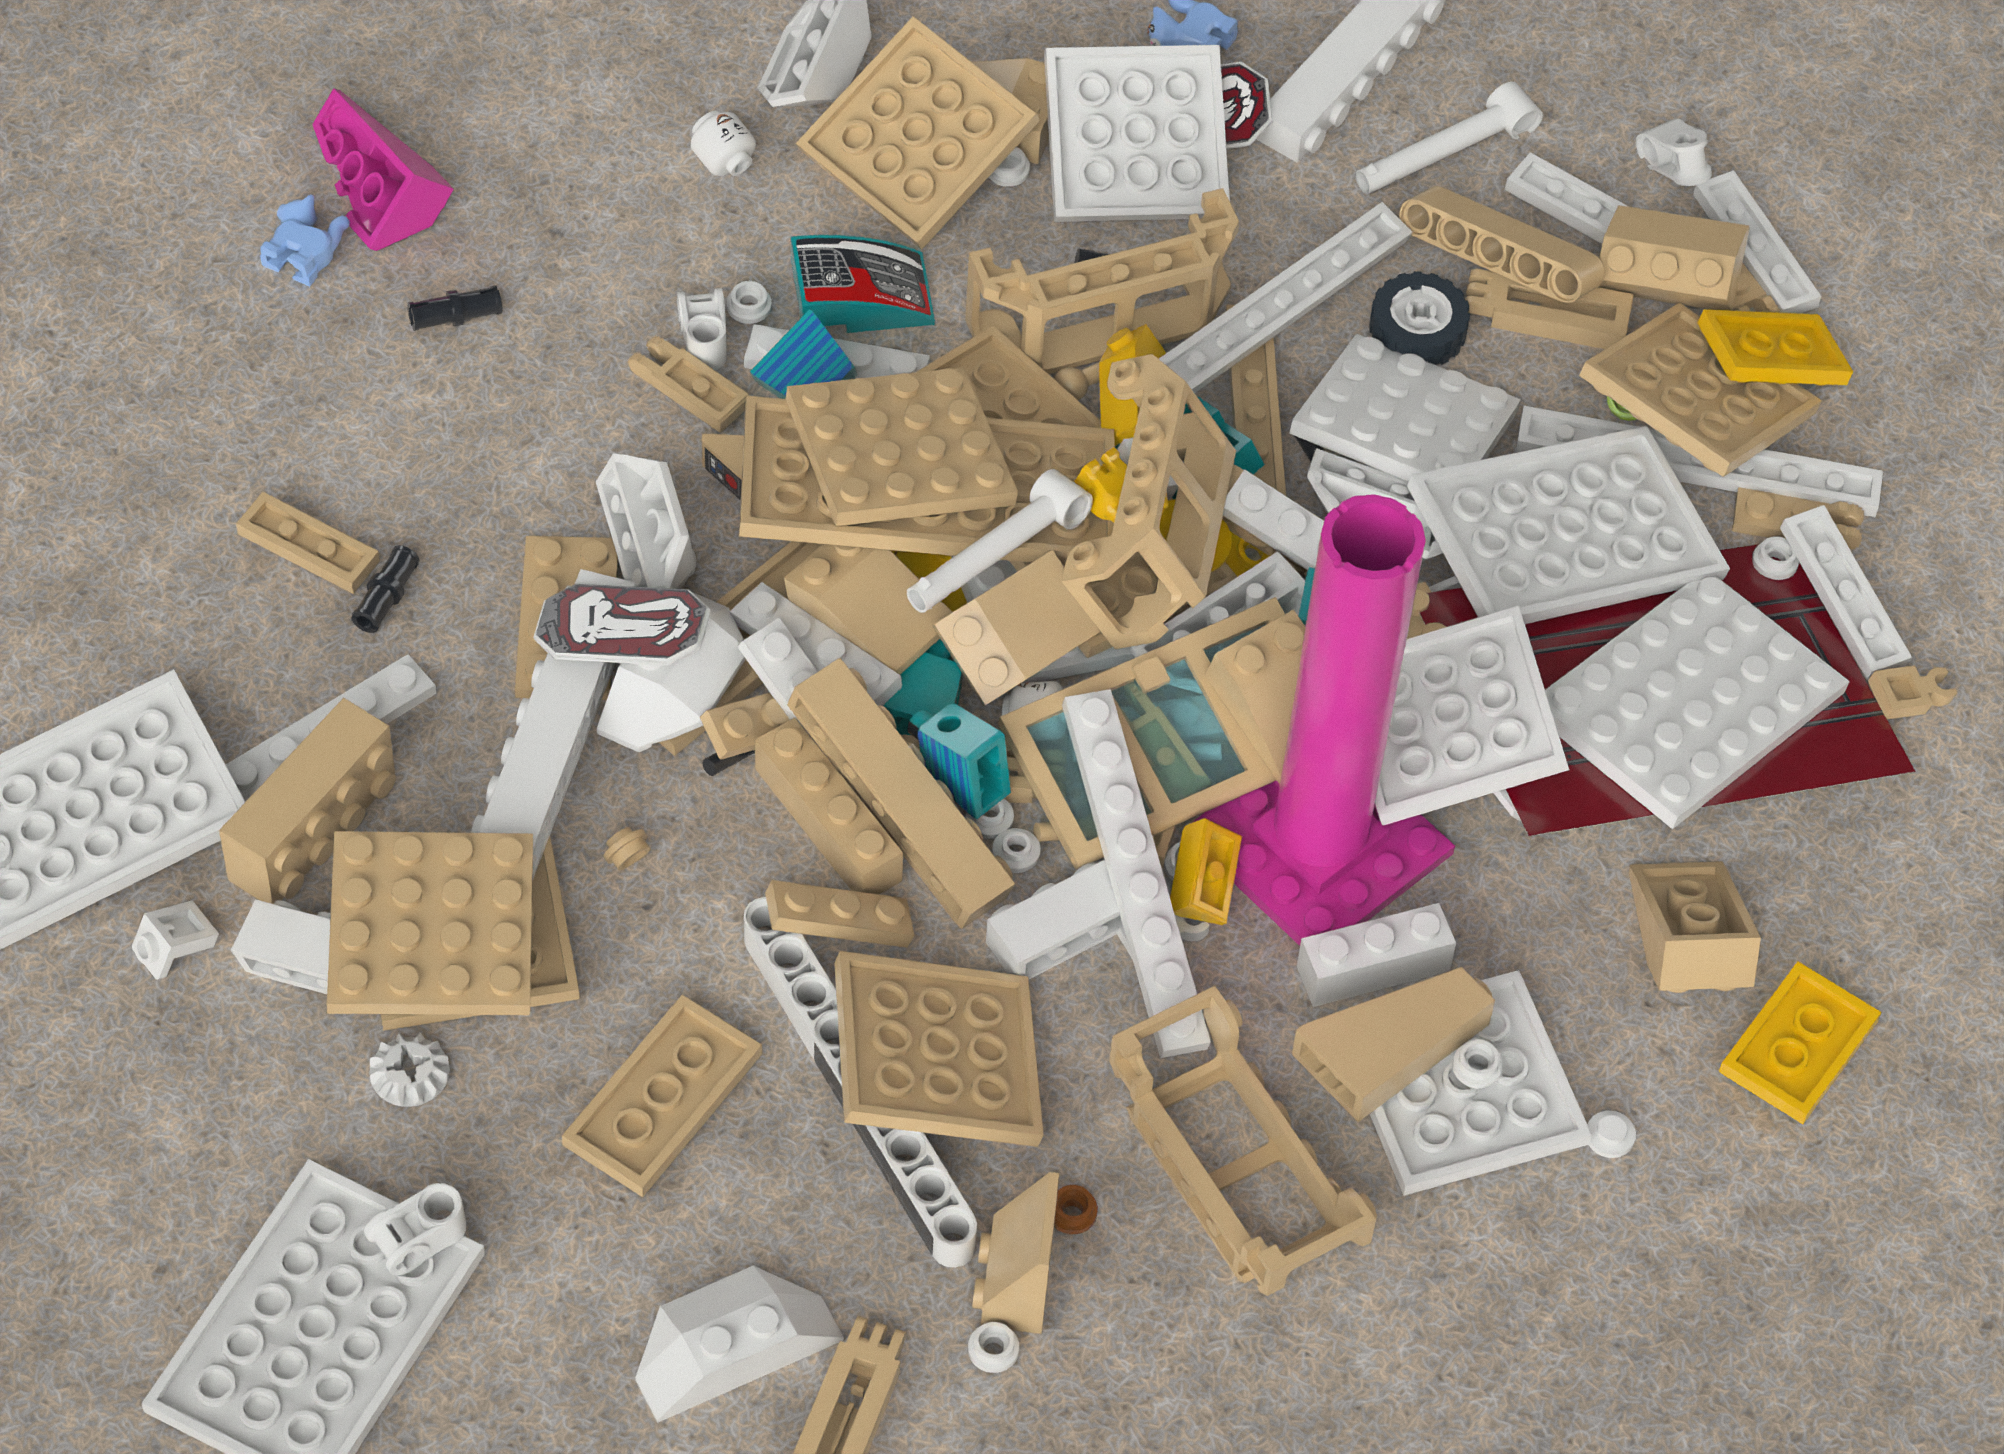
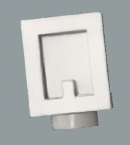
M193 900L144 913L133 941L132 949L139 961L147 967L155 979H161L167 976L174 958L213 948L219 933Z

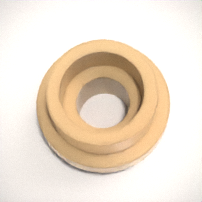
M630 827L618 831L607 840L606 844L609 848L603 855L604 859L608 864L614 863L619 871L624 870L648 854L650 851V847L646 842L648 835L643 829L632 831Z

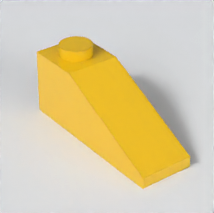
M1147 324L1132 331L1129 328H1124L1113 334L1107 340V348L1099 362L1101 428L1114 429L1115 446L1122 443L1124 439L1134 437L1140 408L1132 398L1126 400L1117 399L1108 389L1107 381L1112 362L1153 354L1159 359L1166 354Z

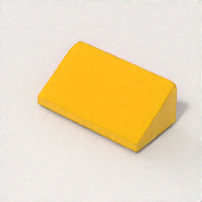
M1206 818L1184 826L1170 896L1176 916L1218 925L1227 924L1242 840L1241 835Z

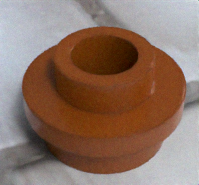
M1067 1185L1060 1188L1057 1194L1054 1228L1065 1234H1080L1089 1230L1094 1225L1098 1213L1097 1202L1093 1195L1079 1185ZM1068 1206H1075L1080 1209L1081 1214L1069 1216L1063 1210Z

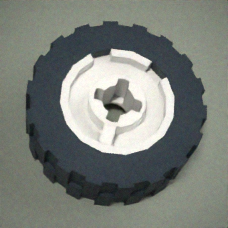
M1414 271L1412 274L1402 273L1394 279H1388L1384 282V286L1382 288L1379 287L1375 293L1371 309L1369 333H1372V338L1378 339L1393 352L1396 351L1402 355L1407 353L1415 354L1431 364L1443 365L1449 362L1451 357L1455 358L1460 353L1461 346H1464L1470 320V306L1468 300L1465 301L1464 293L1461 289H1457L1453 282L1448 279L1444 280L1437 274H1424L1420 271Z

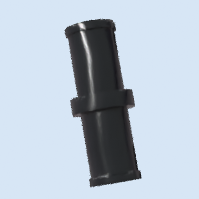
M494 285L489 288L458 293L457 290L447 291L444 297L408 302L407 309L412 329L417 331L421 328L451 322L453 326L463 325L464 320L502 314V302L499 290Z
M395 546L381 571L373 574L368 581V592L351 617L354 625L367 633L377 632L391 606L398 604L404 595L403 587L420 561L418 555L408 547Z

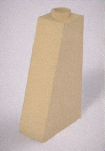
M1460 967L1303 1024L1296 1029L1292 1055L1359 1122L1489 1026L1495 999L1483 981L1478 978L1473 979Z

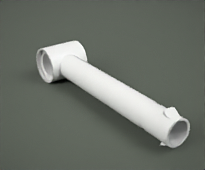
M1516 82L1504 83L1489 96L1486 110L1395 152L1385 159L1370 163V165L1357 170L1355 174L1357 184L1361 191L1368 195L1393 183L1395 180H1400L1503 130H1506L1513 139L1520 138L1518 134L1527 130L1529 133L1536 130L1543 119V113Z
M1056 469L1044 472L1031 489V503L941 565L936 571L931 572L924 578L922 577L920 581L908 588L907 597L909 602L917 611L924 613L932 609L934 605L946 598L951 592L962 587L1054 521L1066 529L1076 528L1085 520L1092 508V495Z

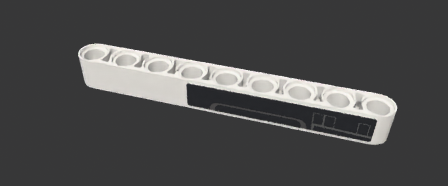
M766 897L757 898L750 902L744 911L745 946L843 1108L840 1045L825 1042L832 1038L839 1039L836 989L802 934L757 929L762 926L771 927ZM785 963H792L797 966L793 968H783L780 965ZM806 1001H816L820 1004L816 1006H807L802 1003ZM853 1124L935 1260L946 1267L954 1268L968 1263L975 1254L977 1221L925 1134L915 1131ZM902 1154H908L915 1157V1159L911 1161H901L896 1159L895 1157ZM928 1193L938 1196L939 1199L925 1201L919 1196ZM955 1233L963 1236L964 1239L949 1241L943 1236Z

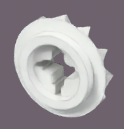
M420 1032L416 1037H404L399 1033L395 1040L387 1044L381 1042L378 1052L374 1057L370 1058L369 1074L372 1087L382 1099L397 1106L412 1107L433 1100L445 1088L449 1078L448 1056L445 1055L438 1041L432 1042L427 1040ZM406 1054L414 1065H418L416 1067L415 1082L412 1083L410 1076H407L404 1070H400L404 1060L403 1055Z

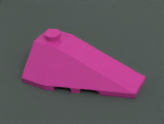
M333 88L312 125L326 163L334 164L338 167L341 179L335 184L338 196L348 195L353 210L346 214L350 221L349 226L369 249L378 251L431 227L441 210L445 207L448 198L454 190L453 187L432 165L341 90Z

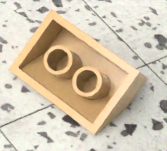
M1618 205L1602 243L1599 259L1603 264L1605 275L1599 288L1631 293L1636 298L1673 304L1680 302L1685 306L1710 310H1733L1750 227L1749 225Z

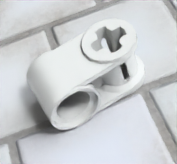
M1674 118L1637 135V153L1641 159L1645 157L1648 160L1650 170L1659 172L1681 186L1699 185L1708 181L1712 176L1711 166L1706 163L1704 147L1708 141L1707 134L1704 131L1686 124L1679 118Z
M715 288L714 292L709 294L687 296L684 291L677 292L680 331L683 332L685 350L715 371L724 365L727 358L726 315L722 288Z
M445 1183L429 1185L395 1207L388 1208L374 1216L364 1228V1235L369 1242L377 1243L387 1258L386 1268L392 1275L406 1274L414 1270L426 1259L448 1246L456 1244L463 1237L467 1222L462 1199L459 1192L453 1186ZM439 1211L452 1212L451 1215L442 1220L430 1218Z

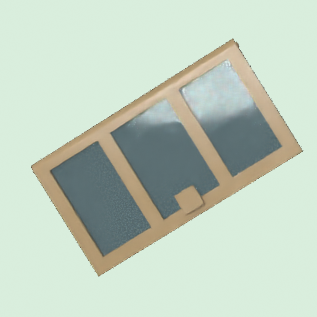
M1276 597L1000 716L998 725L1002 733L1005 734L1011 750L1075 869L1102 859L1104 855L1062 708L1064 698L1111 689L1152 836L1276 781V778L1208 681L1205 673L1217 652L1285 614Z

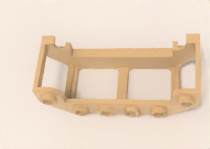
M1221 188L1202 193L1201 206L1205 214L1201 219L1197 213L1189 215L1188 228L1191 234L1031 275L1026 274L1020 259L1012 260L1011 268L1009 269L996 266L993 262V252L990 247L969 252L965 321L972 337L994 325L1048 374L1059 372L1066 367L1075 368L1100 361L1107 348V340L1124 328H1129L1132 331L1147 324L1161 345L1189 338L1213 321L1231 290V282L1224 270L1222 259L1238 233L1239 219L1224 189ZM1183 285L1187 296L1135 309L1137 298L1148 293ZM980 291L983 298L1013 309L1023 315L1022 334L1013 317L1007 312L998 309L979 312ZM1115 303L1114 315L1044 332L1046 322L1052 318Z
M1153 354L1112 362L1107 381L1108 389L1117 399L1126 400L1132 398L1140 408L1111 536L1077 544L1067 557L1061 580L1114 649L1157 642L1169 631L1164 622L1186 602L1194 608L1206 597L1236 454L1235 448L1187 382ZM1186 403L1193 411L1192 413L1184 414ZM1171 476L1179 487L1166 542L1160 532L1159 525ZM1136 552H1139L1159 578L1156 593L1135 597L1131 610L1123 617L1115 619L1087 583L1108 579Z
M1213 986L1113 1035L1109 1061L1115 1077L1123 1080L1134 1102L1126 1107L1130 1119L1237 1279L1242 1283H1246L1256 1278L1259 1292L1269 1296L1285 1287L1286 1278L1292 1270L1348 1241H1352L1362 1247L1370 1244L1377 1214L1373 1203L1365 1193L1358 1194L1352 1188L1341 1191L1333 1178L1325 1177L1317 1165V1156L1311 1144L1304 1138L1299 1139L1291 1127V1120L1284 1105L1279 1100L1273 1101L1264 1088V1080L1258 1067L1253 1062L1247 1063L1237 1049L1239 1027L1242 1026L1241 1014L1234 1002L1230 999L1225 1001L1216 986ZM1204 1009L1203 1015L1217 1055L1212 1060L1153 1088L1154 1078L1144 1063L1142 1045L1139 1040ZM1220 1081H1228L1234 1086L1268 1136L1269 1142L1208 1174L1165 1109ZM1277 1162L1285 1163L1290 1168L1325 1220V1225L1322 1228L1281 1249L1276 1244L1268 1247L1260 1235L1252 1239L1220 1192Z

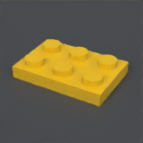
M1703 309L1697 322L1730 381L1741 383H1799L1819 386L1847 385L1854 372L1819 314Z
M1797 961L1723 1060L1719 1072L1804 1124L1878 1023L1882 1012Z

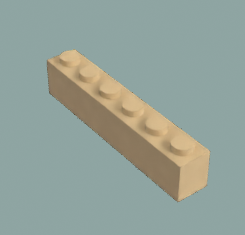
M838 658L795 686L787 706L902 850L905 859L952 920L963 929L1007 899L1015 885V882L1012 880L1013 875L1010 867L1000 856H994L983 842V835L977 824L970 818H964L954 805V798L949 788L942 781H936L929 773L918 748L910 742L906 743L898 733L891 713L884 706H877L867 693L866 683L859 672L854 668L849 669L843 660Z

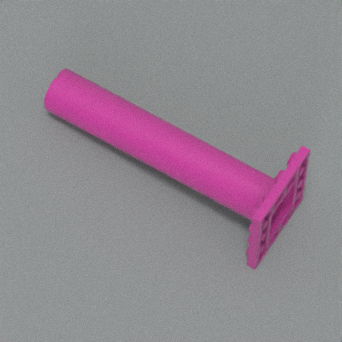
M1375 494L1353 496L1341 502L1338 507L1333 508L1328 513L1323 523L1280 784L1276 780L1213 808L1193 821L1196 822L1206 818L1242 836L1234 884L1299 946L1301 938L1367 922L1452 856L1455 850V845L1421 814L1382 826L1375 804L1426 543L1422 523L1414 513H1410L1405 505L1395 499Z

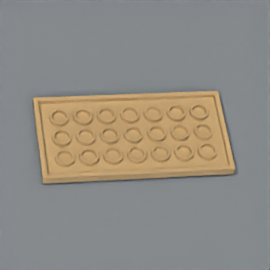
M747 396L739 536L956 556L1031 503V489L1044 472L1056 469L1074 481L1081 469L1096 458L1100 466L1103 465L1100 458L1106 451L1115 447L1114 429L986 418L1018 490L1016 505L835 526L786 399ZM1091 511L1085 520L1073 529H1066L1054 521L1000 560L1032 563L1051 550H1054L1062 565L1065 566L1067 557L1077 544L1111 536L1114 523L1111 520L1097 517Z

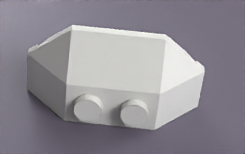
M807 0L785 27L757 88L772 107L811 106L834 102L851 84L871 40L867 0Z
M1316 448L1307 478L1327 514L1333 508L1338 507L1341 502L1353 496L1375 494L1395 499L1405 505L1407 510L1412 514L1414 513L1422 523L1426 538L1422 560L1424 561L1443 553L1407 488L1408 481Z
M613 453L598 477L596 485L624 580L635 582V587L682 589L688 578L695 571L696 555L692 550L689 533L667 462Z
M1277 551L1204 598L1194 608H1188L1165 623L1169 631L1157 642L1131 646L1130 652L1135 657H1138L1274 597L1277 598L1285 614L1294 609L1296 614L1299 615L1305 580ZM1267 624L1204 650L1210 663L1217 652ZM1185 659L1165 667L1171 679L1166 684L1167 686L1204 696Z
M694 593L711 610L701 649L670 666L621 663L599 720L597 734L634 751L641 752L651 748L654 743L675 738L703 726L700 716L707 710L716 707L746 660L737 647L743 641V637L733 616L730 614L729 608Z
M751 1266L661 1305L635 1381L658 1423L835 1345L840 1341H844V1337L822 1296L760 1268Z

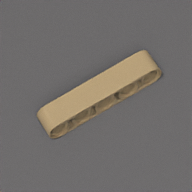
M1440 186L1430 187L1405 201L1400 208L1399 219L1413 232L1412 236L1560 302H1574L1597 288L1604 280L1605 270L1603 264L1592 252Z

